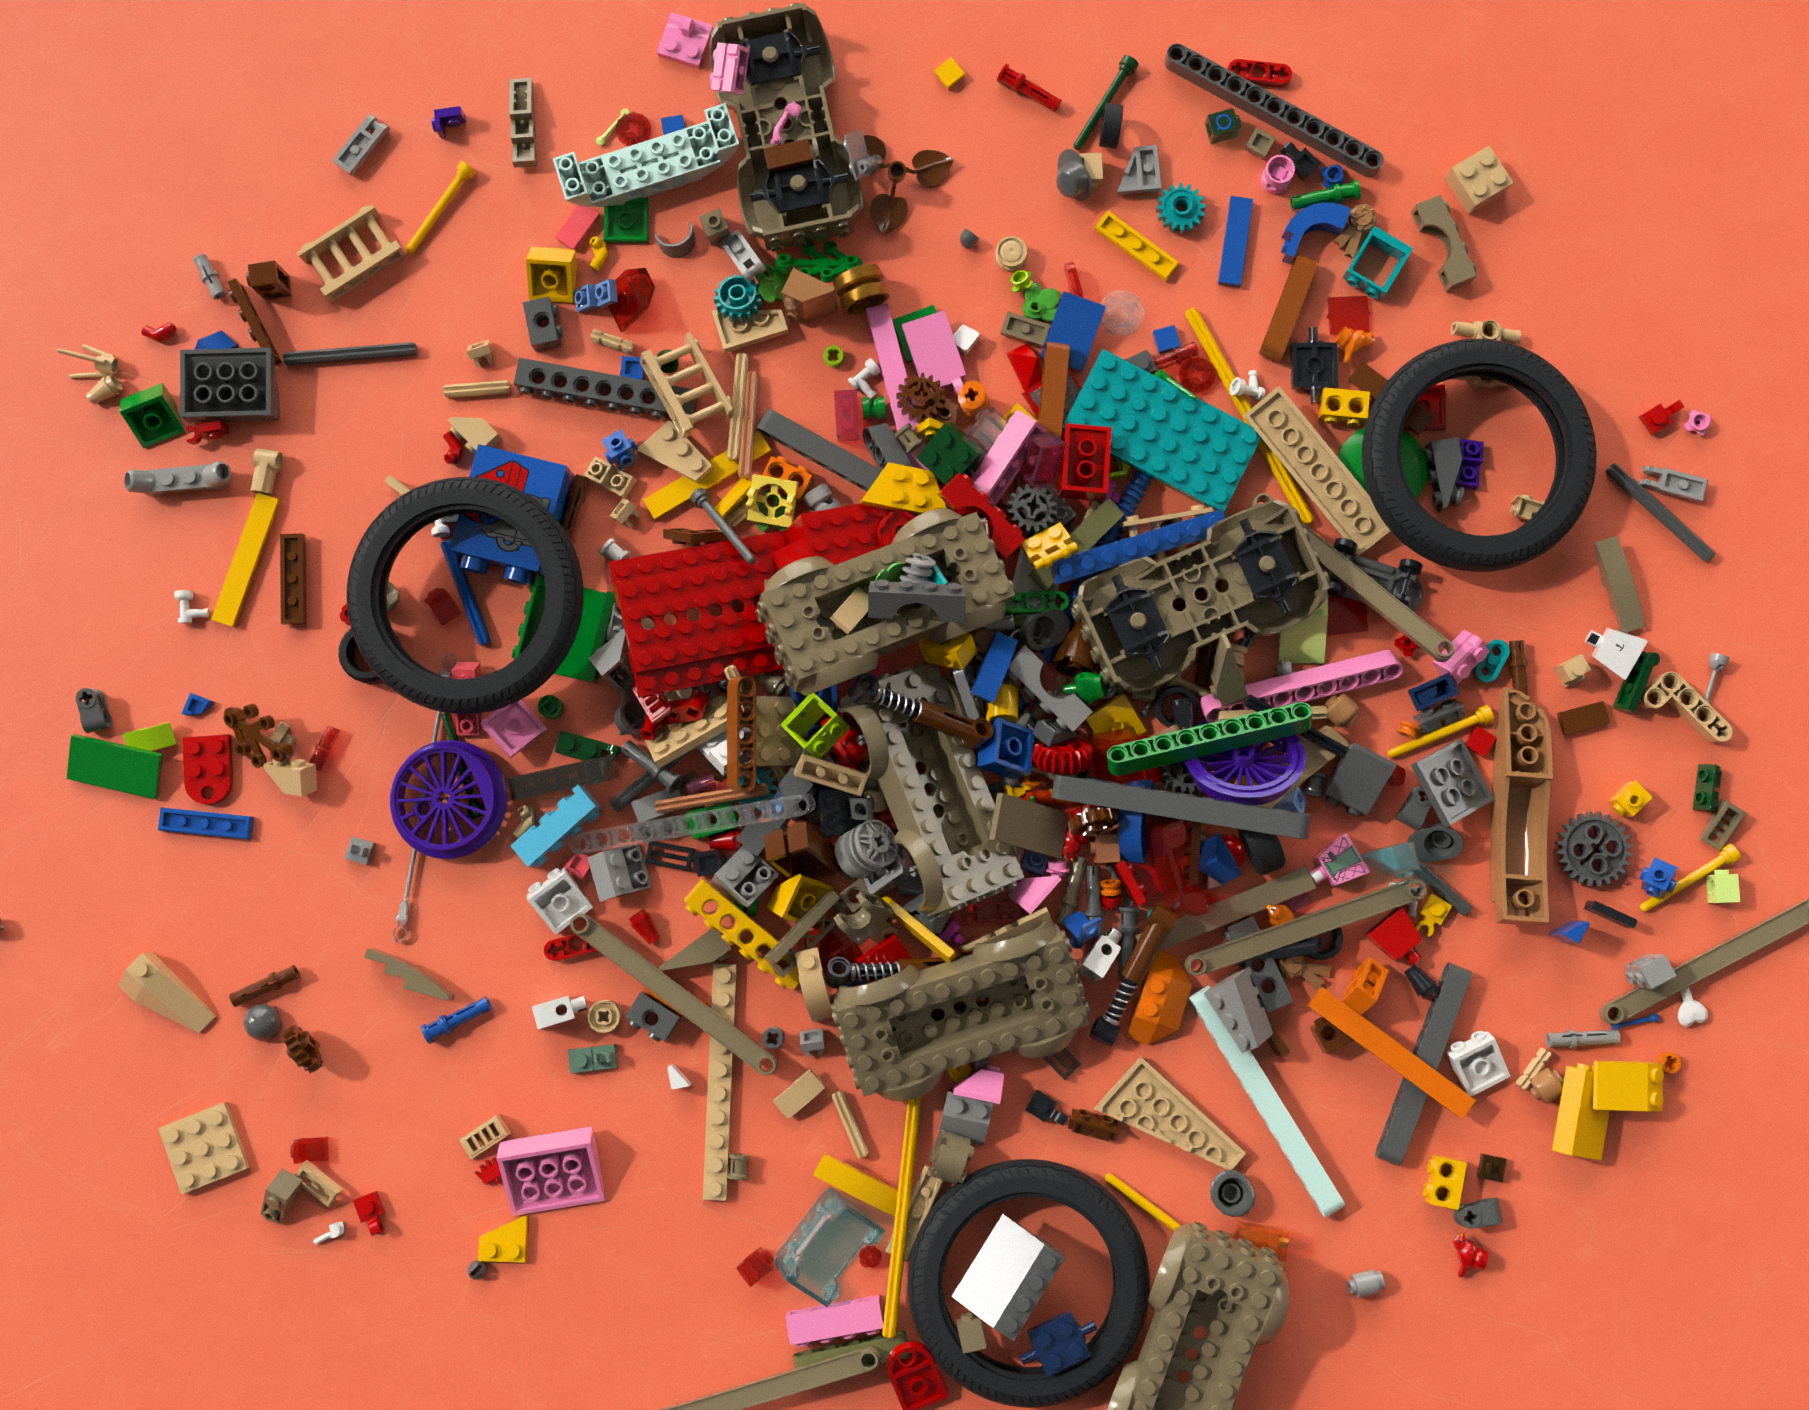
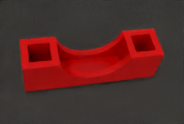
M960 473L956 474L937 495L952 510L969 507L979 511L988 523V538L992 539L995 543L996 555L1001 560L1007 559L1025 540L1022 536L1023 531L1016 524L1013 523L1011 525L1005 519L1007 515L999 507L994 508L989 503L991 499L983 491L978 492L973 487L974 482L966 474L962 476Z

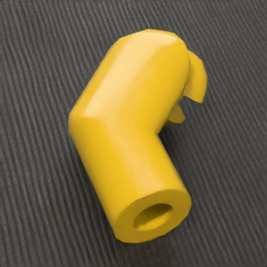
M595 236L591 238L589 243L595 255L589 266L599 272L609 253L604 240Z

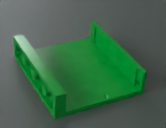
M539 574L531 582L530 592L532 594L530 601H527L524 607V614L526 616L524 623H521L518 629L520 639L512 652V658L514 659L526 649L534 638L543 617L546 590L545 580ZM583 587V612L579 630L567 657L554 674L597 684L600 673L589 660V657L608 642L606 639L607 629L616 599L614 592L607 591L605 593Z

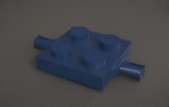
M1068 1310L1026 1330L1032 1342V1350L1019 1356L1023 1365L1037 1359L1049 1377L1090 1357L1091 1354L1086 1345L1085 1335L1098 1329L1094 1320L1080 1327L1071 1311Z

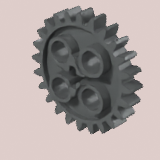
M1592 811L1586 812L1585 816L1582 813L1577 814V820L1569 818L1570 825L1562 824L1565 833H1557L1562 839L1561 841L1554 842V844L1560 846V850H1556L1554 853L1561 854L1562 858L1558 859L1557 863L1565 864L1561 871H1570L1569 879L1577 876L1576 883L1580 884L1585 880V886H1591L1594 882L1595 887L1601 886L1602 882L1605 885H1609L1610 878L1618 880L1617 873H1626L1622 866L1630 865L1625 859L1626 857L1633 856V854L1627 852V848L1632 847L1633 844L1626 843L1625 840L1631 836L1622 834L1626 827H1617L1618 819L1610 822V814L1602 818L1601 812H1596L1593 816ZM1589 827L1595 830L1593 839L1588 836ZM1608 842H1611L1614 847L1611 854L1606 850ZM1576 844L1581 848L1579 856H1576L1573 852ZM1591 845H1596V846L1594 847V850L1596 851V853H1591V852L1593 851V848L1591 847ZM1585 859L1583 865H1581L1580 862ZM1594 859L1599 862V869L1597 871H1594L1592 868Z

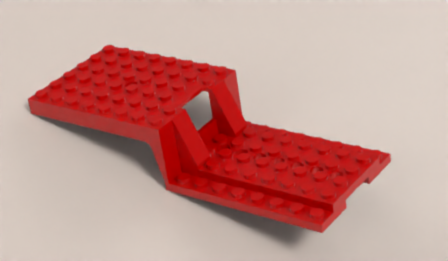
M860 503L800 514L787 530L740 538L755 556L756 561L754 564L747 563L729 540L609 561V573L617 607L620 608L638 698L718 683L722 679L728 681L724 669L731 665L736 666L740 676L747 677L783 670V665L779 666L775 659V647L773 643H768L765 636L767 629L764 622H759L755 611L757 607L753 603L754 598L760 597L764 591V580H769L786 565L803 558L824 557L837 565L882 548L877 538V527L880 521L888 513L893 512V510L862 505ZM732 602H740L743 605V611L740 613L733 611L731 607ZM710 606H718L721 610V615L719 617L712 616L709 612ZM688 610L697 611L699 619L697 621L689 620L687 617ZM868 612L864 615L863 618L868 617ZM666 614H673L676 617V624L668 625L664 620V616ZM650 618L654 623L653 629L647 630L643 628L641 624L642 619Z

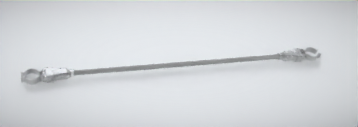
M446 652V655L442 657L441 665L444 668L439 672L440 676L452 679V672L450 671V669H452L456 664V660L453 657V653L451 654V657L453 658L454 663L451 667L448 668L449 671H446V668L443 665V660L445 657L448 656V653ZM439 711L436 714L431 743L437 741L442 713ZM427 767L425 777L430 781L431 773ZM424 783L423 789L428 790V786ZM422 793V798H426L427 794ZM425 804L421 807L422 814H424ZM414 848L412 849L405 894L395 918L398 927L392 932L395 939L394 942L398 940L395 937V930L400 927V924L403 925L406 933L400 942L403 943L402 940L408 935L405 925H408L410 920L409 893L417 850Z

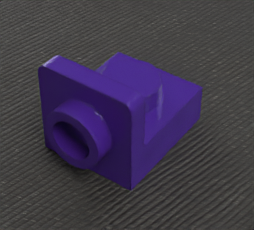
M460 106L435 109V118L431 119L433 130L438 133L441 139L446 138L444 126L457 127L462 123H466L465 113Z

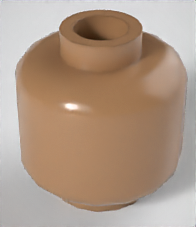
M1334 694L1325 703L1328 707L1327 714L1325 715L1337 727L1345 726L1347 728L1360 715L1357 713L1359 706L1346 694H1341L1338 697Z
M1545 1068L1535 1077L1531 1078L1533 1087L1530 1091L1538 1101L1543 1099L1545 1102L1551 1103L1562 1095L1564 1078L1556 1068L1554 1070Z

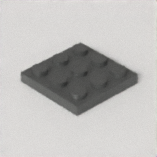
M1462 738L1411 765L1444 828L1495 800Z

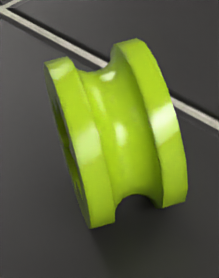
M831 345L824 350L823 357L827 366L836 368L843 363L844 356L840 347ZM833 352V354H835V352H837L838 360L834 361V359H832V361H830L829 353Z

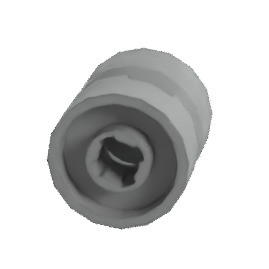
M827 484L817 486L802 498L809 511L841 507L837 499H832L833 493Z

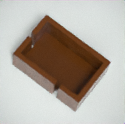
M806 821L796 822L793 826L787 827V830L776 829L772 833L764 835L766 861L789 877V879L802 874L819 880L840 873V867L835 855V846Z

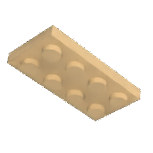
M723 693L711 698L700 720L667 725L657 730L652 740H645L658 768L727 730V697Z

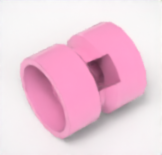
M1275 155L1270 158L1260 179L1265 191L1271 194H1280L1286 190L1295 172L1292 160L1284 155Z

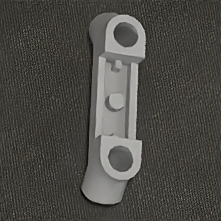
M217 461L208 465L154 470L130 469L125 474L124 484L127 491L144 493L148 496H161L164 493L202 489L215 491L222 490L228 486L231 479V469L223 461Z

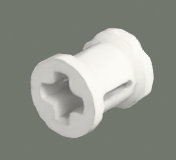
M611 538L603 545L599 554L605 555L611 561L628 558L630 552L628 550L624 551Z

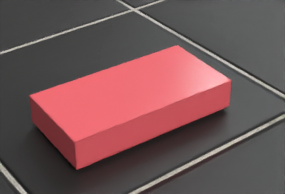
M578 205L555 238L570 249L576 250L596 223L600 214L590 207Z

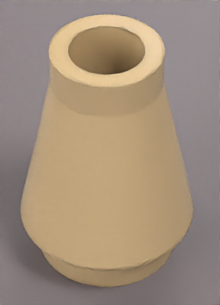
M104 375L86 393V396L92 404L96 405L103 400L119 395L122 385L114 375Z

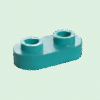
M1495 639L1487 643L1486 646L1489 653L1473 670L1474 676L1478 681L1488 683L1497 678L1510 653L1509 646L1505 641ZM1493 648L1498 649V656L1492 653ZM1482 668L1488 670L1487 676L1482 674Z

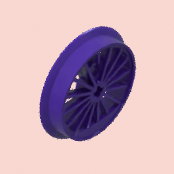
M1204 720L1196 726L1208 724L1209 722ZM1295 734L1257 743L1253 748L1244 746L1185 760L1184 762L1197 786L1212 798L1250 805H1262L1283 796L1291 788L1292 784L1298 780L1305 768L1306 754L1302 742ZM1268 742L1274 744L1273 746L1260 751ZM1278 752H1283V753H1284V755H1275V756H1272V755H1274V754H1276V753H1278ZM1286 763H1288V764H1289V767H1288V766L1277 765V764H1286ZM1238 775L1236 785L1231 784L1230 782ZM1242 775L1245 777L1247 786L1240 785ZM1252 779H1253L1258 785H1255V786H1254V785H1253V782H1252Z
M458 740L433 742L415 751L399 768L390 793L391 815L399 834L418 852L439 859L464 857L482 848L500 828L507 808L506 783L496 762L479 747ZM446 754H457L447 782ZM438 755H441V782L430 760ZM462 759H464L469 768L454 783ZM424 762L427 764L436 787L417 770ZM472 773L476 781L457 789ZM412 774H416L434 793L408 784ZM477 785L481 794L458 795ZM406 787L433 796L404 799ZM445 794L450 795V798L447 799L448 803L443 802ZM483 798L486 811L459 802V799ZM416 802L414 804V811L406 814L404 803ZM429 803L431 809L426 815H423L421 807L423 804ZM457 805L484 814L485 817L479 827ZM454 811L475 829L466 838ZM448 814L460 838V841L449 844ZM416 815L422 820L413 829L408 819ZM441 816L443 825L442 845L432 843ZM434 818L427 839H424L418 832L429 820Z

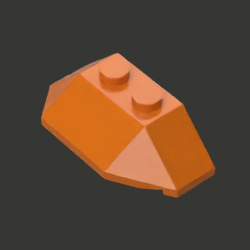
M1163 951L1158 952L1141 985L1126 1038L1150 1044L1179 1030L1192 984L1175 955Z

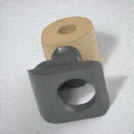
M873 788L863 792L864 799L849 797L851 816L855 820H871L873 818L872 812H881L887 809V801L881 788ZM858 811H866V814L861 815Z

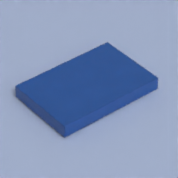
M1063 291L1046 342L1069 344L1068 366L1083 371L1106 306ZM1046 342L1044 344L1041 357H1044Z

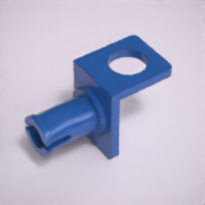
M1081 911L1065 917L1063 924L1071 932L1069 939L1070 944H1072L1071 946L1079 949L1083 947L1084 941L1099 935L1103 919L1098 917L1089 921Z

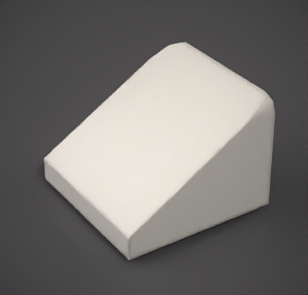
M962 324L953 335L957 349L967 355L979 340L980 333Z
M675 1064L668 1066L671 1089L674 1090L692 1085Z

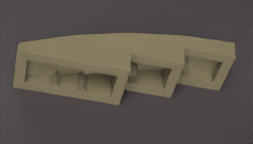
M532 78L510 79L509 116L511 119V141L513 144L512 163L514 168L536 166Z
M1614 536L1595 542L1594 546L1602 585L1607 587L1611 609L1616 612L1619 631L1628 633L1645 627L1635 584L1618 537Z
M374 948L366 949L364 958L385 963L384 973L406 979L404 989L446 1001L454 999V994L438 980L417 966L389 953Z

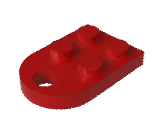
M231 735L182 738L184 786L187 794L191 799L201 804L212 805L223 801L229 795L233 786ZM211 786L214 789V796L211 799H206L204 791L207 787Z
M905 1342L896 1346L890 1352L886 1362L887 1372L903 1410H919L949 1398L936 1362L924 1344ZM905 1352L913 1354L909 1359L900 1358Z

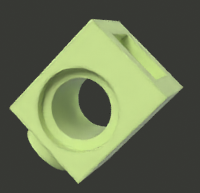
M1714 870V875H1706L1708 903L1740 902L1738 874H1729V870Z

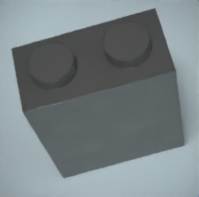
M1352 743L1347 746L1348 751L1344 758L1339 757L1322 794L1326 797L1325 801L1336 807L1341 805L1347 808L1346 812L1348 814L1359 817V815L1365 816L1369 813L1397 764L1357 743Z

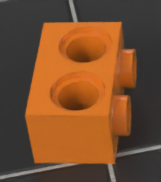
M771 456L762 476L772 477L771 474L775 469H781L784 473L779 479L793 481L796 478H801L804 480V484L797 490L796 502L802 504V498L807 494L813 482V476L810 474L811 471L802 466L796 468L790 465L789 460L778 456V458ZM771 484L765 485L764 487L771 489ZM779 486L778 493L788 496L786 491Z
M1371 957L1366 959L1354 970L1342 1002L1362 1015L1377 1002L1389 970Z

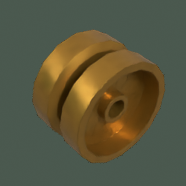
M865 264L843 272L834 279L833 286L835 287L836 294L842 297L840 305L844 314H861L866 312V308L881 305L889 299L886 284L880 282L882 274L878 265Z

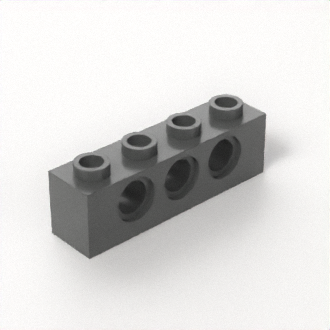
M1248 916L1226 926L1224 937L1229 942L1258 932L1260 929L1254 916ZM1270 951L1237 963L1239 967L1243 966L1244 969L1250 967L1252 971L1250 978L1253 987H1257L1259 992L1257 998L1260 1007H1264L1266 1013L1294 1002L1274 959L1271 957ZM1256 958L1262 962V968L1257 972L1251 967L1252 961ZM1265 980H1269L1272 983V989L1268 993H1264L1261 988Z

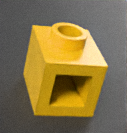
M1635 780L1627 782L1609 802L1613 805L1612 809L1619 816L1633 817L1652 796Z

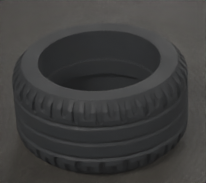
M350 629L341 639L338 649L339 662L343 670L351 678L362 683H382L383 681L374 671L363 672L357 667L354 660L357 644Z
M1238 829L1246 853L1258 874L1266 875L1284 867L1286 859L1277 835Z

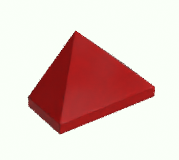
M1028 344L1006 353L1024 392L1042 381V370L1038 357Z

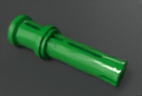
M1353 180L1349 184H1334L1326 190L1290 196L1291 209L1295 211L1317 203L1334 202L1341 204L1345 200H1360L1358 180Z

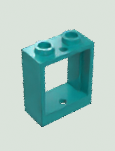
M1374 226L1342 278L1350 286L1359 287L1366 291L1369 297L1382 300L1413 248ZM1369 244L1398 260L1383 287L1354 271Z

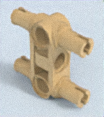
M1494 320L1476 321L1473 323L1455 321L1451 326L1452 335L1470 337V339H1492L1513 344L1519 343L1521 339L1520 330L1502 328ZM1483 329H1485L1488 332L1489 336H1486L1484 334ZM1477 376L1453 378L1466 381L1467 384L1475 389L1483 387L1493 388L1496 385L1513 388L1491 378H1485V380Z

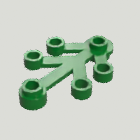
M812 241L806 242L804 246H801V250L804 255H809L813 259H792L789 254L783 253L778 255L775 260L776 271L780 274L791 273L793 267H804L800 268L799 271L812 277L821 273V280L825 283L834 281L836 277L849 269L863 265L862 260L857 256H846L837 250V244L833 241L824 243V254L833 256L837 260H831L817 251Z

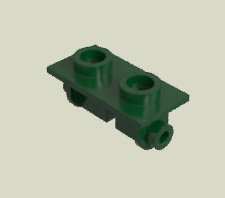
M1698 764L1693 810H1705L1706 812L1714 813L1715 808H1718L1719 792H1715L1714 788H1720L1722 771H1720L1721 767L1717 766V764Z

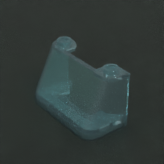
M828 1188L821 1194L780 1248L775 1257V1265L787 1282L828 1308L831 1302L836 1300L839 1295V1284L836 1279L864 1243L868 1246L877 1244L885 1230L833 1188Z

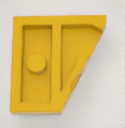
M524 1215L479 1237L478 1261L525 1263L527 1260L529 1215Z

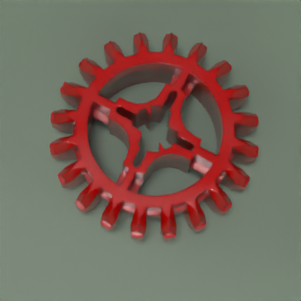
M1071 738L1050 747L1041 740L1036 741L1033 745V767L1045 773H1053L1054 775L1079 774L1091 768L1094 760L1091 744L1079 738Z

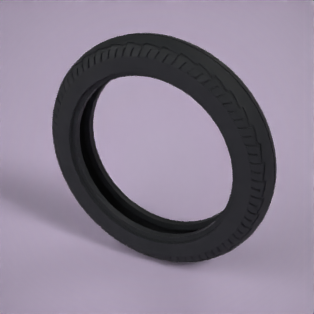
M1465 339L1448 342L1426 350L1408 361L1394 373L1378 394L1370 410L1363 434L1362 468L1365 484L1380 518L1389 530L1412 551L1434 563L1457 570L1491 572L1509 569L1527 563L1550 550L1571 530L1582 514L1590 497L1596 473L1597 451L1593 426L1587 409L1572 384L1558 369L1539 355L1518 345L1499 340ZM1467 376L1485 377L1501 381L1524 394L1538 408L1548 424L1553 437L1556 455L1554 480L1541 508L1527 523L1515 531L1500 535L1481 536L1454 530L1431 516L1419 504L1409 488L1401 462L1403 429L1408 415L1417 400L1430 387L1440 382Z
M454 477L426 483L408 491L389 504L374 519L361 538L354 553L348 575L346 597L349 622L356 644L368 665L385 684L402 697L428 709L452 714H477L501 709L522 700L541 687L557 671L567 657L579 630L583 612L584 589L580 564L571 540L557 519L541 503L527 493L499 481L478 477ZM462 513L494 516L505 520L515 527L530 543L540 561L546 590L543 617L534 638L526 649L502 669L472 679L446 678L427 670L417 663L396 638L387 610L386 595L389 575L404 545L428 524L450 515Z
M1018 1159L992 1164L965 1177L963 1183L958 1182L953 1185L935 1203L924 1219L912 1248L908 1270V1294L913 1320L924 1345L937 1364L952 1379L967 1390L987 1400L1008 1406L1035 1408L1057 1405L1076 1399L1102 1384L1120 1367L1133 1349L1145 1321L1150 1294V1274L1146 1251L1137 1227L1126 1209L1109 1190L1090 1176L1072 1167L1046 1160ZM1040 1197L1054 1200L1074 1209L1084 1216L1100 1233L1111 1257L1113 1267L1111 1303L1102 1325L1086 1344L1091 1356L1049 1377L1043 1366L1020 1367L1008 1365L984 1355L979 1350L963 1354L958 1328L954 1324L945 1302L943 1273L949 1251L956 1237L977 1214L996 1203L1008 1199Z

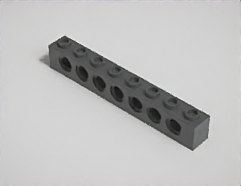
M519 358L513 384L520 393L533 395V392L540 393L542 397L548 399H555V396L570 403H577V400L584 401L586 405L592 407H599V404L606 405L608 409L614 411H621V408L628 409L630 413L636 415H643V412L650 413L652 417L658 419H665V416L670 417L650 381ZM538 376H545V380L541 384L535 383ZM560 380H567V384L563 388L557 387ZM582 384H589V388L585 392H580L579 387ZM673 385L671 387L675 395H682L693 390ZM604 388H611L609 395H601V391ZM626 392H633L631 399H623V395ZM648 396L656 397L652 404L645 403V399ZM698 398L683 404L682 408L685 414L691 415L695 413Z

